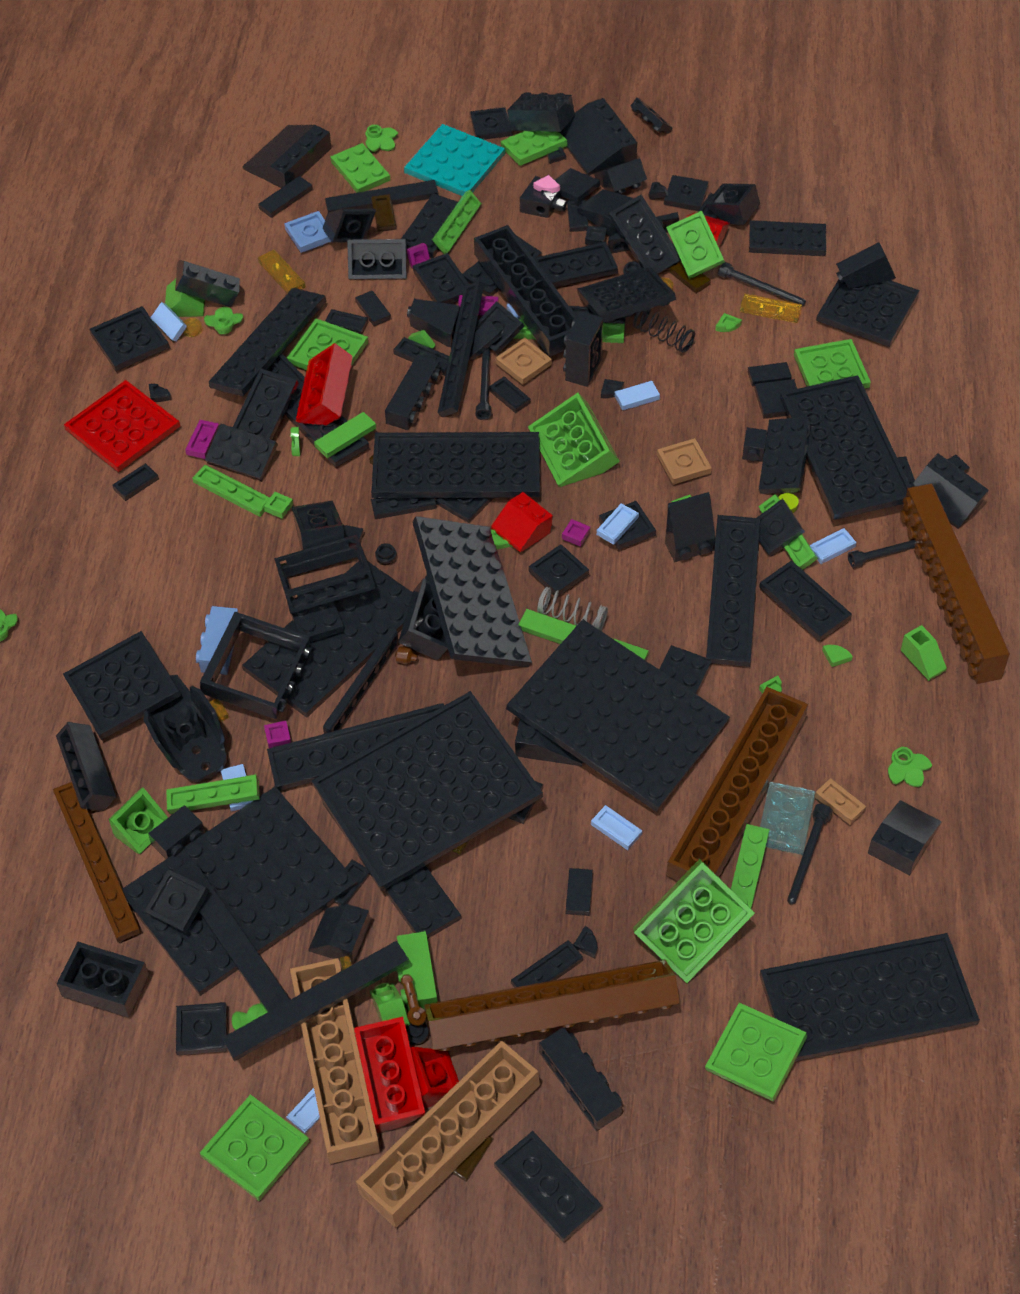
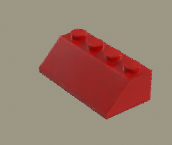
M332 344L309 360L296 422L328 425L341 417L353 356L337 344Z
M403 1016L355 1027L354 1032L376 1133L401 1128L425 1115Z

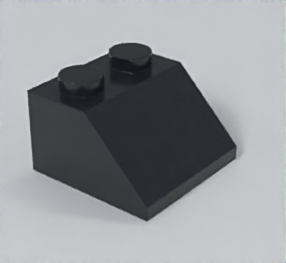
M640 158L594 174L595 178L600 180V184L605 190L618 194L626 192V187L631 186V189L642 186L641 182L647 180Z
M722 183L706 203V207L723 221L739 226L747 222L760 205L756 184Z
M340 209L329 212L322 229L332 243L347 242V240H365L376 210Z
M349 904L326 908L308 949L309 952L332 959L338 958L339 961L348 964H355L371 925L369 910Z

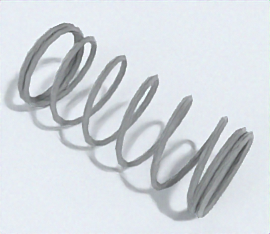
M546 587L538 602V613L546 615L552 609L553 618H558L563 612L564 622H568L574 616V624L577 626L576 611L581 600L580 597L576 602L574 612L568 620H565V607L570 595L567 594L561 612L554 616V604L559 593L557 590L552 605L544 613L551 597V588ZM591 601L588 603L586 613L583 617L585 621H587V615L591 607ZM600 605L597 617L592 624L600 631L604 626L608 613L607 606L602 607V605Z

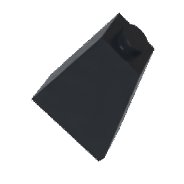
M879 242L836 264L839 272L836 274L841 283H846L848 289L896 279Z
M414 298L412 306L408 307L407 318H410L411 327L418 331L425 330L429 337L447 347H452L460 305Z

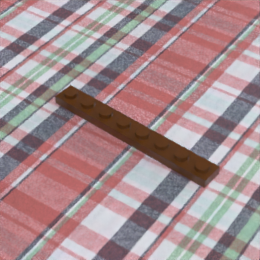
M72 782L54 788L55 797L117 942L139 934L138 925L88 810L80 807Z

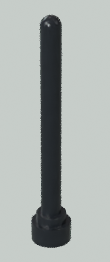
M723 263L719 269L718 276L722 278L733 277L799 306L806 304V300L734 270L735 268L730 263Z
M490 347L482 352L480 403L475 409V416L480 420H488L492 415V407L488 403Z
M911 540L865 553L855 550L849 552L847 558L854 569L862 567L868 560L914 549L916 541Z
M816 804L812 815L815 822L787 898L788 903L791 905L797 902L823 825L831 819L833 810L825 804Z

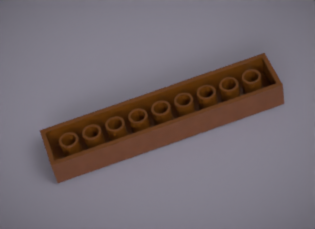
M932 483L908 488L906 497L903 499V510L900 512L901 521L907 526L909 539L916 541V555L920 556L922 560L923 571L927 572L930 586L932 589H935L937 594V602L945 612V620L947 624L950 623L953 638L955 641H958L961 657L966 659L969 675L973 676L976 684L1000 680L1003 677L1010 655L1009 650Z
M765 688L668 860L667 877L679 881L699 859L718 877L721 875L745 831L746 824L751 820L804 723L808 708L807 703L772 688Z
M660 960L425 1004L424 1007L433 1050L447 1051L457 1045L473 1046L479 1041L488 1040L494 1042L510 1035L521 1037L531 1031L547 1032L552 1027L561 1026L568 1028L584 1021L595 1023L600 1018H620L626 1013L642 1014L653 1008L668 1009L680 1002L676 975L666 960Z

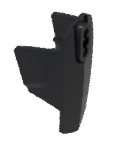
M169 675L181 696L151 713L148 710L144 711L143 720L154 742L172 767L176 768L189 781L201 782L204 779H212L216 776L217 772L223 770L227 762L224 748L225 738L216 711L201 689L192 685L189 691L178 675ZM205 764H207V766H208V768H209L208 770H205V768H204V765H205Z

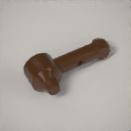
M404 645L403 647L400 646L395 653L396 662L409 664L411 661H417L418 655L413 654L412 649Z
M405 974L401 978V984L404 986L410 1008L408 1020L412 1025L420 1026L426 1020V1012L423 1008L419 1007L413 985V977Z

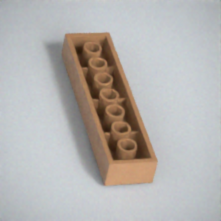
M336 958L291 968L290 972L295 997L341 972L339 959ZM345 999L301 1024L329 1164L380 1152L348 1000Z
M503 1041L499 1042L356 1181L360 1196L396 1228L540 1086L538 1071Z

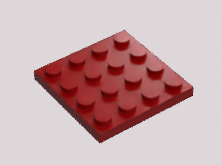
M124 380L66 422L64 427L67 432L117 472H120L178 429L180 422L134 385Z

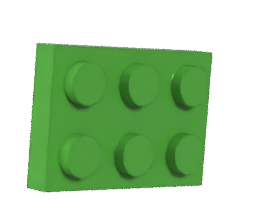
M524 131L501 141V147L505 148V151L520 166L558 150V147L563 148L567 146V140L559 132Z
M363 143L330 157L331 163L356 193L368 191L390 181V174Z
M702 211L667 227L689 279L725 263Z

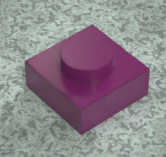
M425 243L406 249L411 268H413V265L430 259Z
M571 519L562 533V539L581 547L590 533V526Z
M286 721L264 725L269 748L291 743Z

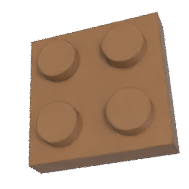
M523 338L497 356L495 363L523 385L551 366L552 359L526 338Z
M695 438L657 449V456L673 485L711 473L712 467Z

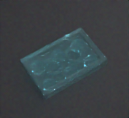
M774 782L769 783L760 825L762 828L770 829L766 847L803 855L816 791Z

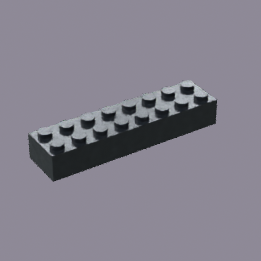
M506 225L475 237L474 255L546 354L551 357L565 351L564 337L567 332L570 333L572 321L574 318L577 319V316L510 226Z

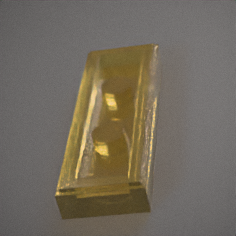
M275 250L258 257L260 265L286 293L292 288L302 290L306 287L305 282Z
M744 293L740 312L798 323L802 304Z

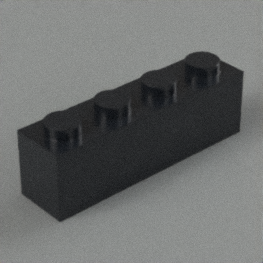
M417 354L385 409L386 424L404 430H409L412 423L415 424L420 409L425 407L428 395L433 393L436 381L441 379L442 370L440 369L439 360Z
M67 722L58 732L56 738L80 807L104 811L116 798V794L92 728L86 724Z
M563 1027L539 1042V1054L597 1132L621 1116L623 1102L616 1091L612 1092L607 1086L608 1081L604 1074L595 1070L593 1067L594 1063L587 1052L583 1053L578 1047L579 1042L573 1033L569 1034Z

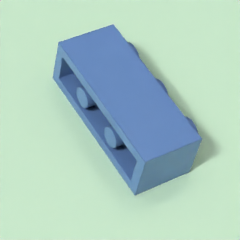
M212 606L210 615H206V631L201 634V650H197L196 663H199L201 672H205L234 612H238L237 608ZM233 648L220 674L227 675Z

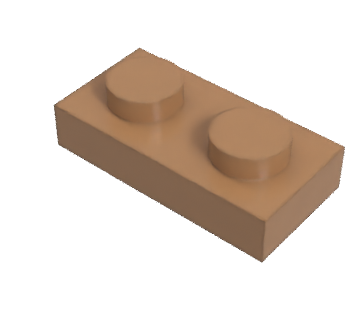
M831 778L815 792L814 797L832 808L833 812L849 825L865 812L866 806Z

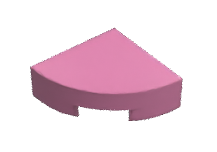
M548 175L534 182V189L540 192L544 190L554 193L560 191V185Z

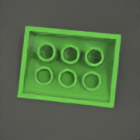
M576 393L528 426L530 432H539V449L559 487L602 474L620 462L590 405L579 393Z
M699 859L633 927V931L662 960H666L671 969L688 983L755 912Z

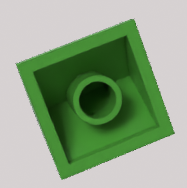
M176 279L166 287L165 304L178 317L204 316L205 299L175 291Z
M141 788L109 819L114 836L137 854H140L151 843L148 833L166 820L168 816L148 792Z

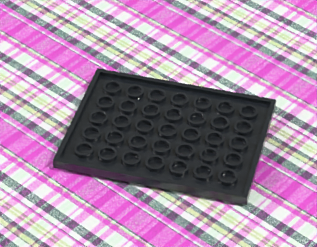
M584 619L580 621L506 706V709L656 812L730 719V716Z
M471 691L312 780L314 788L380 891L392 886L543 797V792Z
M273 787L261 795L258 800L252 801L201 835L193 843H189L177 856H170L122 888L128 905L196 992L202 996L238 969L199 912L186 933L144 912L168 869L173 871L193 859L259 955L329 907L338 898L346 895L358 884L355 878L276 787Z

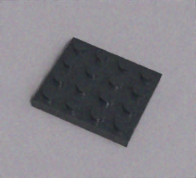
M650 266L577 288L578 296L594 315L604 318L603 323H611L614 319L621 317H630L633 313L640 311L646 312L659 305L666 306L676 300L675 292Z
M838 279L817 314L816 321L890 347L917 300L920 290L891 280L848 289L846 283H841Z
M142 631L63 673L101 740L144 717V711L148 710L151 713L181 696Z

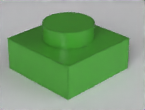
M274 492L264 505V510L283 519L293 506V499Z

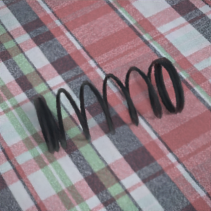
M651 310L646 311V313L643 312L638 326H636V322L642 311L636 313L633 320L634 328H640L642 332L649 331L651 337L657 336L661 342L666 340L668 346L675 345L676 350L681 353H685L691 347L695 339V331L693 329L685 333L686 326H682L676 336L675 343L669 344L668 338L674 332L677 321L670 325L666 338L661 340L659 334L665 328L668 316L662 319L657 334L651 335L650 329L657 322L660 315L659 311L653 315L647 330H642L641 327L646 322ZM658 313L655 322H654L653 325L651 326V323H652V321H653L655 315ZM666 319L664 326L660 330L663 321ZM675 323V326H674L672 332L669 334L671 327H672L673 324ZM684 328V331H683L682 335H681L680 338L678 339V336H679L681 330ZM692 332L691 339L686 344V346L682 348L686 337ZM681 339V341H680V343H679V349H678V348H677V343H678L679 340Z

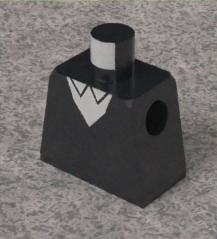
M538 176L533 178L520 197V212L548 218L555 209L564 212L567 207V201L560 199V191L551 193V191L542 190L540 192L534 189V182L542 179Z

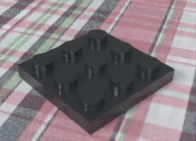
M143 306L89 329L91 336L115 371L170 348L169 342Z

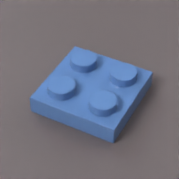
M319 211L284 223L285 230L301 253L331 242L322 229L325 219Z

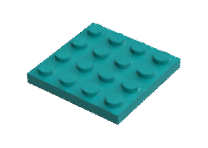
M441 124L406 164L404 173L423 181L435 180L436 186L463 196L468 190H471L472 193L505 155V148Z

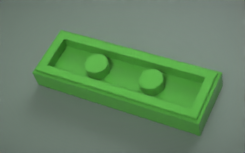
M362 412L314 442L315 447L326 458H329L376 429V423Z

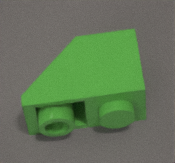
M922 625L904 635L901 651L928 680L946 671L947 667L937 641Z
M381 983L375 986V989L370 990L380 1022L403 1016L405 1026L409 1025L402 997L393 983Z

